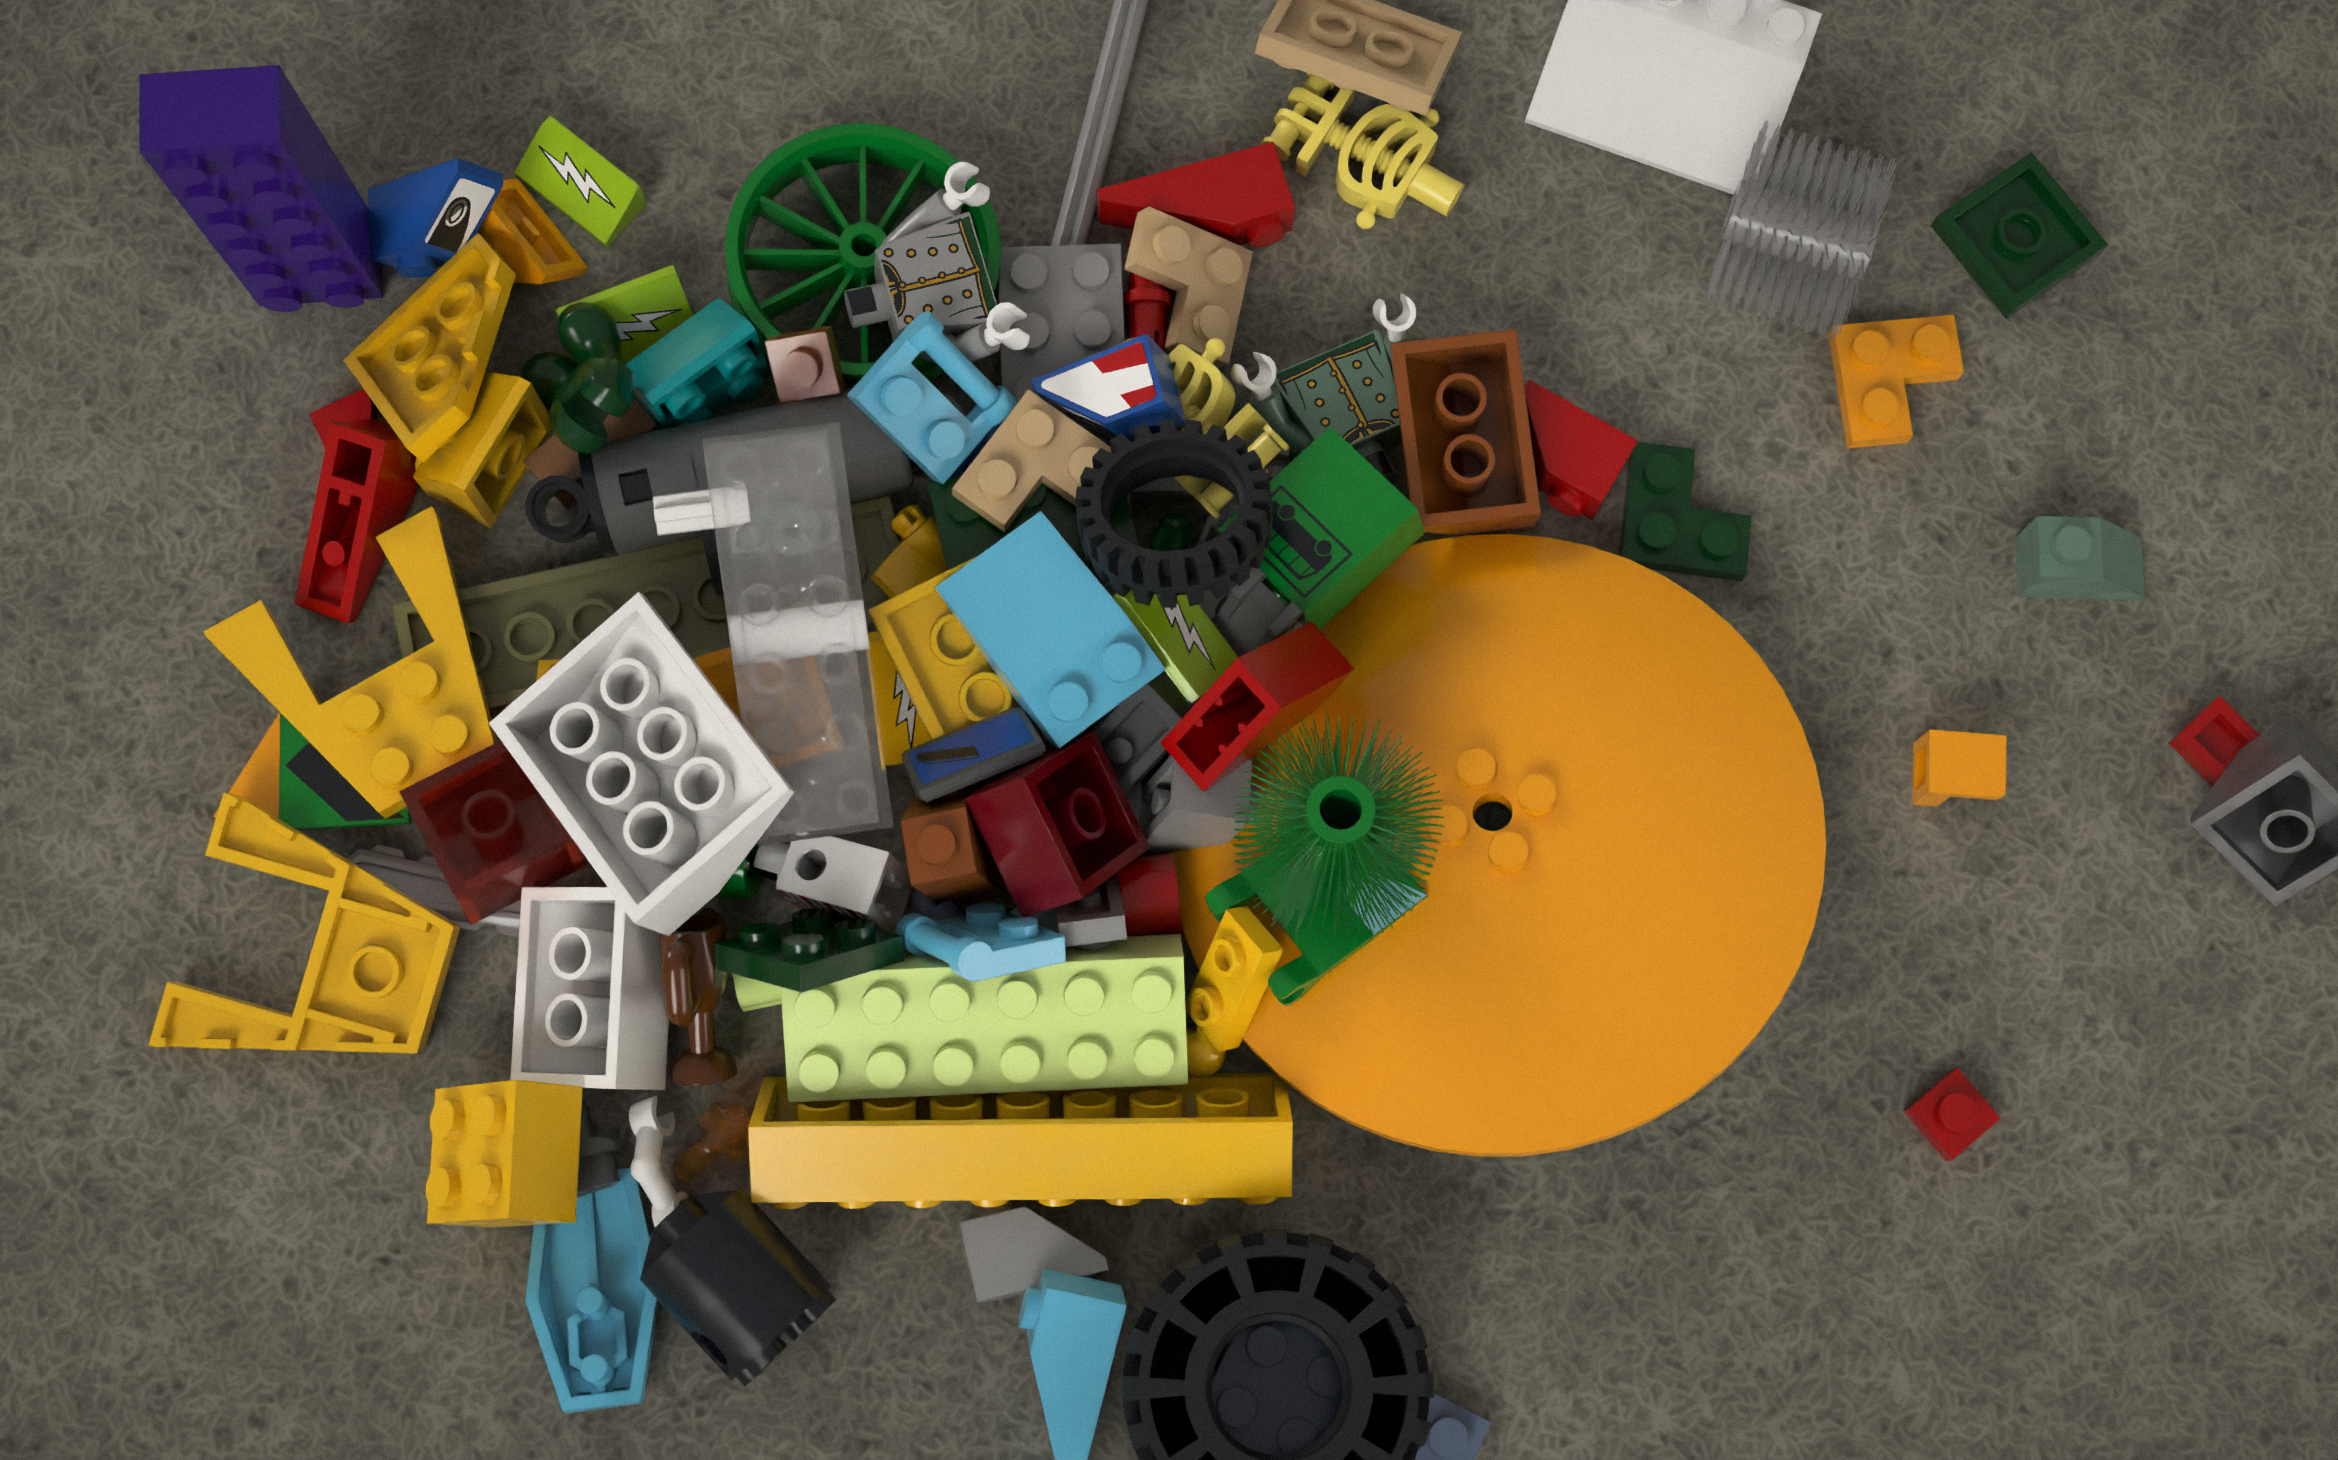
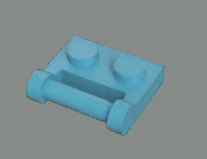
M925 311L918 315L847 394V397L934 481L944 484L992 427L1006 419L1016 406L1017 399L1003 385L995 387L942 333L944 325L930 311ZM925 351L977 403L966 417L911 364L920 352Z
M998 903L974 904L966 908V915L934 921L919 913H910L899 921L895 931L896 934L903 935L904 950L914 955L930 954L949 963L951 970L955 974L969 981H980L1066 962L1065 936L1038 925L1036 918L1018 917L1006 912L1005 906Z

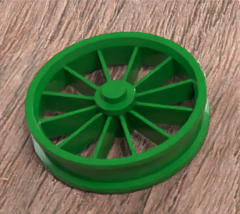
M853 123L828 126L796 137L777 148L752 171L737 194L729 214L725 238L728 290L732 307L749 320L756 329L768 363L770 362L765 341L770 336L784 334L771 320L836 286L835 294L813 329L831 326L845 305V290L876 284L874 274L875 250L882 245L883 240L890 233L921 181L924 179L938 190H946L944 185L945 175L953 164L960 162L958 159L939 145L915 133L881 124ZM845 163H859L860 222L849 225L815 172L816 170ZM866 163L892 166L910 173L878 225L866 222ZM974 176L967 181L965 192L978 183ZM802 177L839 236L772 200L788 185ZM989 199L980 206H970L963 203L960 206V214L970 212L996 299L1001 262L1000 233L996 216ZM759 217H762L819 249L747 248L754 226ZM746 270L821 272L758 303L750 286ZM867 325L861 326V362L840 360L846 387L855 386L876 363L868 362ZM917 357L911 362L931 383L947 374L937 363Z

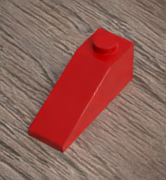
M1274 142L1096 189L1097 215L1102 225L1133 230L1137 213L1147 207H1152L1237 245L1250 243L1252 247L1269 246L1280 241L1286 232L1292 231L1295 206Z
M375 419L330 423L294 605L345 623L356 621L386 558L376 536L403 522L415 496L417 482L413 478V474L416 471V456L404 446L389 424Z

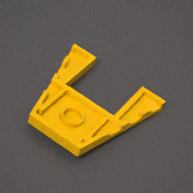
M433 506L376 536V539L434 642L321 704L272 613L262 600L203 631L213 645L385 819L500 754L495 731L489 725L492 719L482 680L476 668L468 624L463 616L452 561L448 556L442 533V521Z
M223 792L205 856L329 891L293 1014H289L178 981L167 982L148 1045L152 1047H200L213 1049L244 1048L377 1053L424 1052L461 926L243 797Z

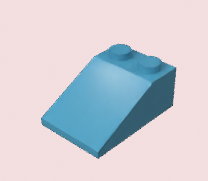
M1041 511L935 587L942 600L1050 747L1061 748L1166 670L1126 613Z

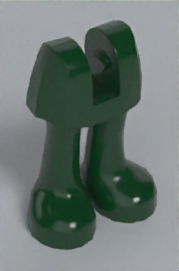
M580 302L569 305L560 313L556 327L560 343L581 365L564 355L544 352L531 357L525 363L521 375L523 379L531 382L545 408L550 410L549 418L554 432L561 443L577 452L590 454L599 451L608 437L603 425L606 417L610 414L621 418L630 408L634 396L635 379L633 371L621 362L622 342L614 318L604 308L594 303Z

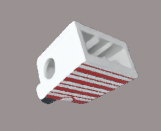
M804 828L796 830L790 845L769 838L764 839L757 850L754 860V874L776 881V890L800 909H827L831 911L832 918L843 921L849 919H869L875 922L876 929L888 932L896 931V927L904 917L912 896L909 872L890 852Z

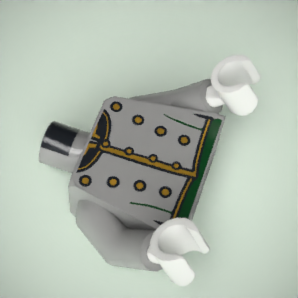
M968 162L953 164L945 175L944 185L946 190L939 189L917 207L883 240L882 245L875 250L874 274L876 284L844 291L846 308L853 328L888 321L894 342L918 315L925 311H930L944 325L942 333L971 363L996 353L1000 348V343L1013 350H1022L1027 347L1030 339L1029 334L1020 328L1009 330L1014 322L1025 319L1027 313L1009 302L997 305L970 212L960 214V206L963 203L970 206H980L989 199V187L982 183H976L965 192L967 181L979 172L978 167ZM925 351L920 352L917 358L936 363Z

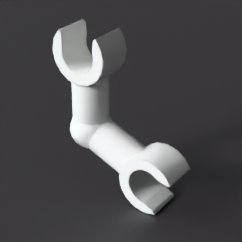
M657 1096L635 1102L631 1105L629 1111L630 1125L634 1135L637 1137L634 1159L630 1166L631 1175L640 1183L652 1203V1220L655 1227L678 1205L690 1197L684 1191L676 1192L662 1169L663 1138L669 1137L674 1133L675 1117L673 1112L657 1117Z

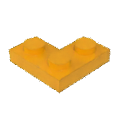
M1954 315L1844 324L1841 327L1840 333L1841 325H1839L1834 339L1836 326L1831 339L1834 325L1831 333L1829 331L1828 335L1847 449L1908 443L1913 437L1905 384L1958 380L1964 373Z

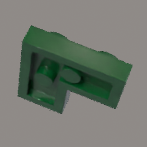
M1637 442L1628 459L1619 556L1630 559L1651 570L1742 581L1747 573L1751 516L1690 508L1695 449Z

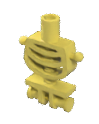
M1307 73L1308 77L1302 87H1294L1288 95V101L1294 108L1293 111L1286 108L1279 109L1274 117V122L1277 126L1270 137H1265L1261 142V145L1274 142L1280 161H1287L1291 155L1290 149L1296 139L1304 142L1305 145L1297 156L1295 172L1304 177L1326 144L1329 143L1330 147L1335 146V150L1340 149L1336 172L1337 192L1345 202L1363 209L1356 218L1358 226L1362 229L1373 227L1375 224V214L1391 219L1395 217L1407 196L1447 217L1464 188L1463 183L1428 164L1435 152L1438 135L1430 129L1439 122V114L1435 109L1430 108L1426 116L1421 115L1420 119H1418L1409 111L1399 110L1390 104H1384L1363 115L1351 129L1350 125L1345 126V123H1340V121L1353 103L1356 90L1340 88L1330 103L1323 99V97L1335 85L1328 80ZM1305 115H1307V116L1313 118L1314 120L1318 121L1319 123L1316 124V123H1314V122L1308 120L1307 118H1305ZM1386 129L1377 141H1372L1371 137L1366 138L1375 131ZM1405 142L1403 146L1394 154L1393 148L1399 145L1400 143ZM1356 158L1357 162L1362 161V165H1364L1360 182L1356 181L1349 172L1348 163L1350 159ZM1377 170L1379 174L1384 173L1381 190L1375 188L1372 184L1373 174Z
M1210 339L1202 356L1183 344L1178 345L1168 356L1186 420L1201 421L1203 434L1205 435L1213 424L1226 429L1227 440L1237 435L1246 441V444L1264 429L1265 431L1247 448L1248 452L1255 450L1261 459L1263 469L1282 449L1286 452L1290 448L1249 403L1224 426L1234 407L1236 395L1232 383L1213 365L1216 358L1221 357L1225 352V343L1221 339ZM1185 424L1176 427V431H1184ZM1187 475L1174 477L1216 519L1221 516L1219 511L1235 497L1232 492L1214 481L1200 493L1211 480Z

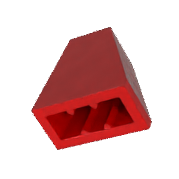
M1311 621L1236 658L1160 744L1204 792L1259 753L1258 749L1263 750L1267 747L1266 744L1270 745L1278 739L1280 735L1277 731L1283 735L1288 731V728L1290 730L1301 722L1300 719H1305L1317 710L1355 668Z

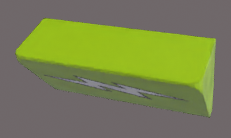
M549 116L542 123L514 172L516 177L607 248L647 205L641 187L634 180L552 116Z
M674 265L556 309L559 317L560 313L569 305L580 302L594 303L604 308L614 318L622 342L621 362L623 364L634 359L693 316Z
M1133 590L1125 597L1119 594L1113 596V599L1126 613L1165 667V672L1186 700L1191 703L1206 693L1238 658L1237 654L1201 606H1189L1187 595H1178L1176 608H1162L1158 594H1154L1149 606L1136 603Z

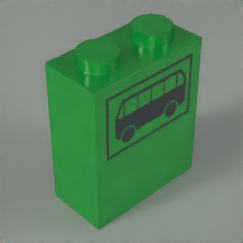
M1330 426L1269 481L1273 507V527L1269 549L1265 548V559L1259 566L1267 574L1262 583L1286 607L1291 602H1295L1304 611L1297 619L1302 626L1312 621L1320 630L1425 533L1419 510ZM1239 510L1217 529L1219 534L1236 519Z

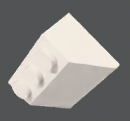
M522 887L510 1080H526L596 1089L665 1090L669 1018L665 1010L659 933L635 925L608 887Z

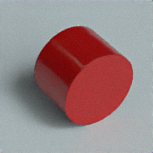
M1173 853L1137 857L1117 872L1127 936L1182 933L1180 898Z

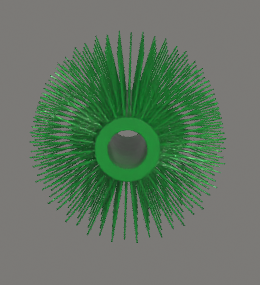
M1326 712L1328 731L1325 721L1327 743L1325 730H1323L1325 740L1324 748V741L1322 739L1323 750L1314 719H1312L1321 756L1313 729L1311 728L1317 753L1312 739L1309 737L1302 719H1300L1315 755L1316 762L1310 745L1307 744L1299 727L1312 758L1314 769L1300 737L1298 736L1303 751L1288 728L1302 760L1288 737L1287 740L1290 745L1277 731L1297 757L1301 769L1287 746L1285 747L1289 754L1276 740L1296 766L1299 774L1295 771L1286 755L1285 757L1289 764L1276 748L1277 753L1266 744L1284 762L1283 764L1286 769L1275 757L1273 759L1268 753L1265 754L1260 749L1258 750L1277 764L1292 782L1282 776L1274 765L1273 767L1276 771L1266 761L1263 762L1257 757L1258 760L1274 771L1284 782L1277 779L1273 773L1270 775L1265 769L1263 771L1258 766L1250 764L1265 773L1276 783L1266 780L1264 777L1261 778L1256 774L1244 772L1265 782L1276 792L1243 779V781L1257 786L1267 794L1239 787V789L1254 793L1262 799L1237 796L1255 802L1262 807L1236 804L1259 813L1235 812V814H1242L1256 819L1248 821L1235 820L1236 823H1246L1257 827L1248 829L1234 828V830L1260 834L1246 837L1234 836L1233 838L1250 839L1257 840L1258 842L1233 844V846L1243 847V849L1250 846L1263 847L1253 851L1234 854L1246 856L1255 852L1270 851L1255 858L1233 861L1237 863L1243 862L1242 864L1250 862L1248 864H1251L1259 859H1269L1256 865L1236 869V871L1241 870L1242 872L1252 868L1248 871L1250 872L1264 865L1257 872L1241 877L1240 879L1251 876L1247 878L1248 880L1262 873L1254 880L1240 886L1251 883L1246 886L1248 887L1262 880L1255 885L1256 888L1246 893L1248 894L1263 886L1254 893L1256 894L1276 880L1263 894L1253 900H1257L1277 886L1261 902L1252 907L1255 908L1275 894L1262 906L1263 908L1290 883L1286 890L1262 915L1273 904L1275 906L1281 897L1290 890L1273 911L1274 913L1290 894L1272 920L1289 900L1290 902L1271 927L1290 905L1284 915L1285 917L1289 912L1283 924L1286 922L1282 929L1283 931L1300 904L1298 921L1296 923L1297 927L1294 932L1296 934L1293 940L1296 938L1317 891L1306 940L1308 941L1323 886L1327 884L1319 947L1328 910L1331 885L1332 945H1334L1335 926L1337 931V924H1339V917H1341L1344 945L1346 947L1345 934L1348 941L1347 929L1348 934H1350L1348 917L1351 927L1350 913L1358 941L1360 942L1352 907L1360 935L1362 933L1355 907L1362 928H1365L1370 941L1371 938L1364 924L1365 919L1372 935L1373 932L1365 912L1366 914L1368 912L1375 928L1369 913L1370 910L1384 933L1371 903L1385 926L1386 923L1380 913L1393 929L1394 927L1387 920L1388 916L1384 909L1395 922L1396 920L1390 914V909L1386 902L1397 915L1399 914L1396 910L1403 917L1405 916L1393 905L1387 893L1399 908H1401L1400 904L1405 910L1408 908L1410 911H1413L1393 896L1380 880L1390 886L1401 900L1403 899L1399 894L1408 903L1415 904L1399 892L1388 880L1397 884L1403 893H1405V890L1410 896L1413 894L1415 897H1421L1407 889L1395 878L1407 882L1412 888L1425 890V888H1420L1407 880L1398 871L1410 875L1420 882H1428L1413 875L1405 868L1419 871L1423 875H1430L1431 873L1422 871L1411 863L1423 864L1429 868H1432L1433 865L1423 863L1411 855L1428 857L1435 860L1436 858L1413 849H1428L1438 852L1437 849L1429 848L1418 842H1435L1439 844L1440 842L1416 835L1442 834L1415 830L1413 828L1424 826L1444 827L1443 825L1416 821L1444 817L1433 815L1409 816L1423 811L1442 808L1433 807L1427 809L1426 807L1420 810L1404 811L1417 805L1444 801V799L1431 801L1428 799L1422 802L1418 800L1413 803H1406L1419 797L1439 793L1440 791H1430L1419 795L1422 793L1420 792L1413 797L1407 798L1411 795L1410 793L1434 783L1426 786L1422 784L1407 792L1414 787V784L1437 776V774L1430 777L1426 775L1409 784L1416 779L1415 777L1402 787L1397 788L1401 783L1430 767L1414 774L1419 770L1417 769L1395 784L1408 770L1421 762V760L1398 775L1411 761L1423 752L1401 766L1411 756L1409 755L1384 778L1388 771L1413 746L1399 759H1396L1385 771L1400 752L1398 751L1381 771L1382 767L1402 742L1382 764L1383 760L1404 733L1385 754L1388 749H1385L1390 739L1387 742L1386 740L1392 731L1390 730L1372 759V752L1377 739L1375 737L1379 730L1377 728L1381 720L1377 724L1356 771L1367 720L1365 721L1349 777H1347L1355 713H1353L1342 776L1340 716L1333 751L1328 712ZM1389 777H1391V778L1388 780V782H1387L1383 787H1381V786L1383 785V783H1384ZM1393 781H1395V782H1394L1392 785H1390L1387 789H1385L1384 791H1382L1385 787H1387L1389 784H1391ZM1411 786L1409 789H1407L1406 791H1404L1403 793H1401L1399 796H1396V797H1394V798L1389 799V798H1390L1391 796H1393L1394 794H1396V793L1402 791L1403 789H1405V788ZM1409 794V795L1406 796L1404 799L1398 800V799L1402 798L1403 796ZM1276 862V863H1274L1273 865H1271V866H1269V867H1267V868L1262 869L1263 867H1265V866L1268 865L1269 863ZM1285 863L1283 866L1274 870L1273 872L1262 876L1263 874L1271 870L1273 867ZM1290 872L1286 877L1280 880L1286 873ZM1277 873V874H1276L1275 876H1273L1269 881H1267V882L1261 884L1260 886H1258L1260 883H1262L1263 881H1265L1266 879H1268L1270 876H1272L1273 874ZM1361 880H1362V881L1364 882V884L1366 885V887H1367V889H1368V892L1366 891V889H1365L1364 885L1362 884ZM1379 888H1381L1384 891L1387 898L1382 894ZM1376 891H1377L1378 894L1380 895V897H1381V899L1383 900V902L1385 903L1386 907L1383 905V903H1382V902L1380 901V899L1378 898V896H1377V894H1376ZM1359 894H1360L1361 899H1362V901H1363V905H1364V908H1365V912H1364L1363 907H1362V905H1361L1360 898H1359ZM1373 896H1374V898L1376 899V901H1377V903L1379 904V906L1381 907V909H1382V911L1384 912V914L1381 912V910H1380V909L1378 908V906L1375 904V901H1374V899H1373ZM1357 901H1358V903H1359V905H1360L1361 912H1362V915H1363V919H1362V916H1361V914H1360V912H1359V908H1358V905H1357Z

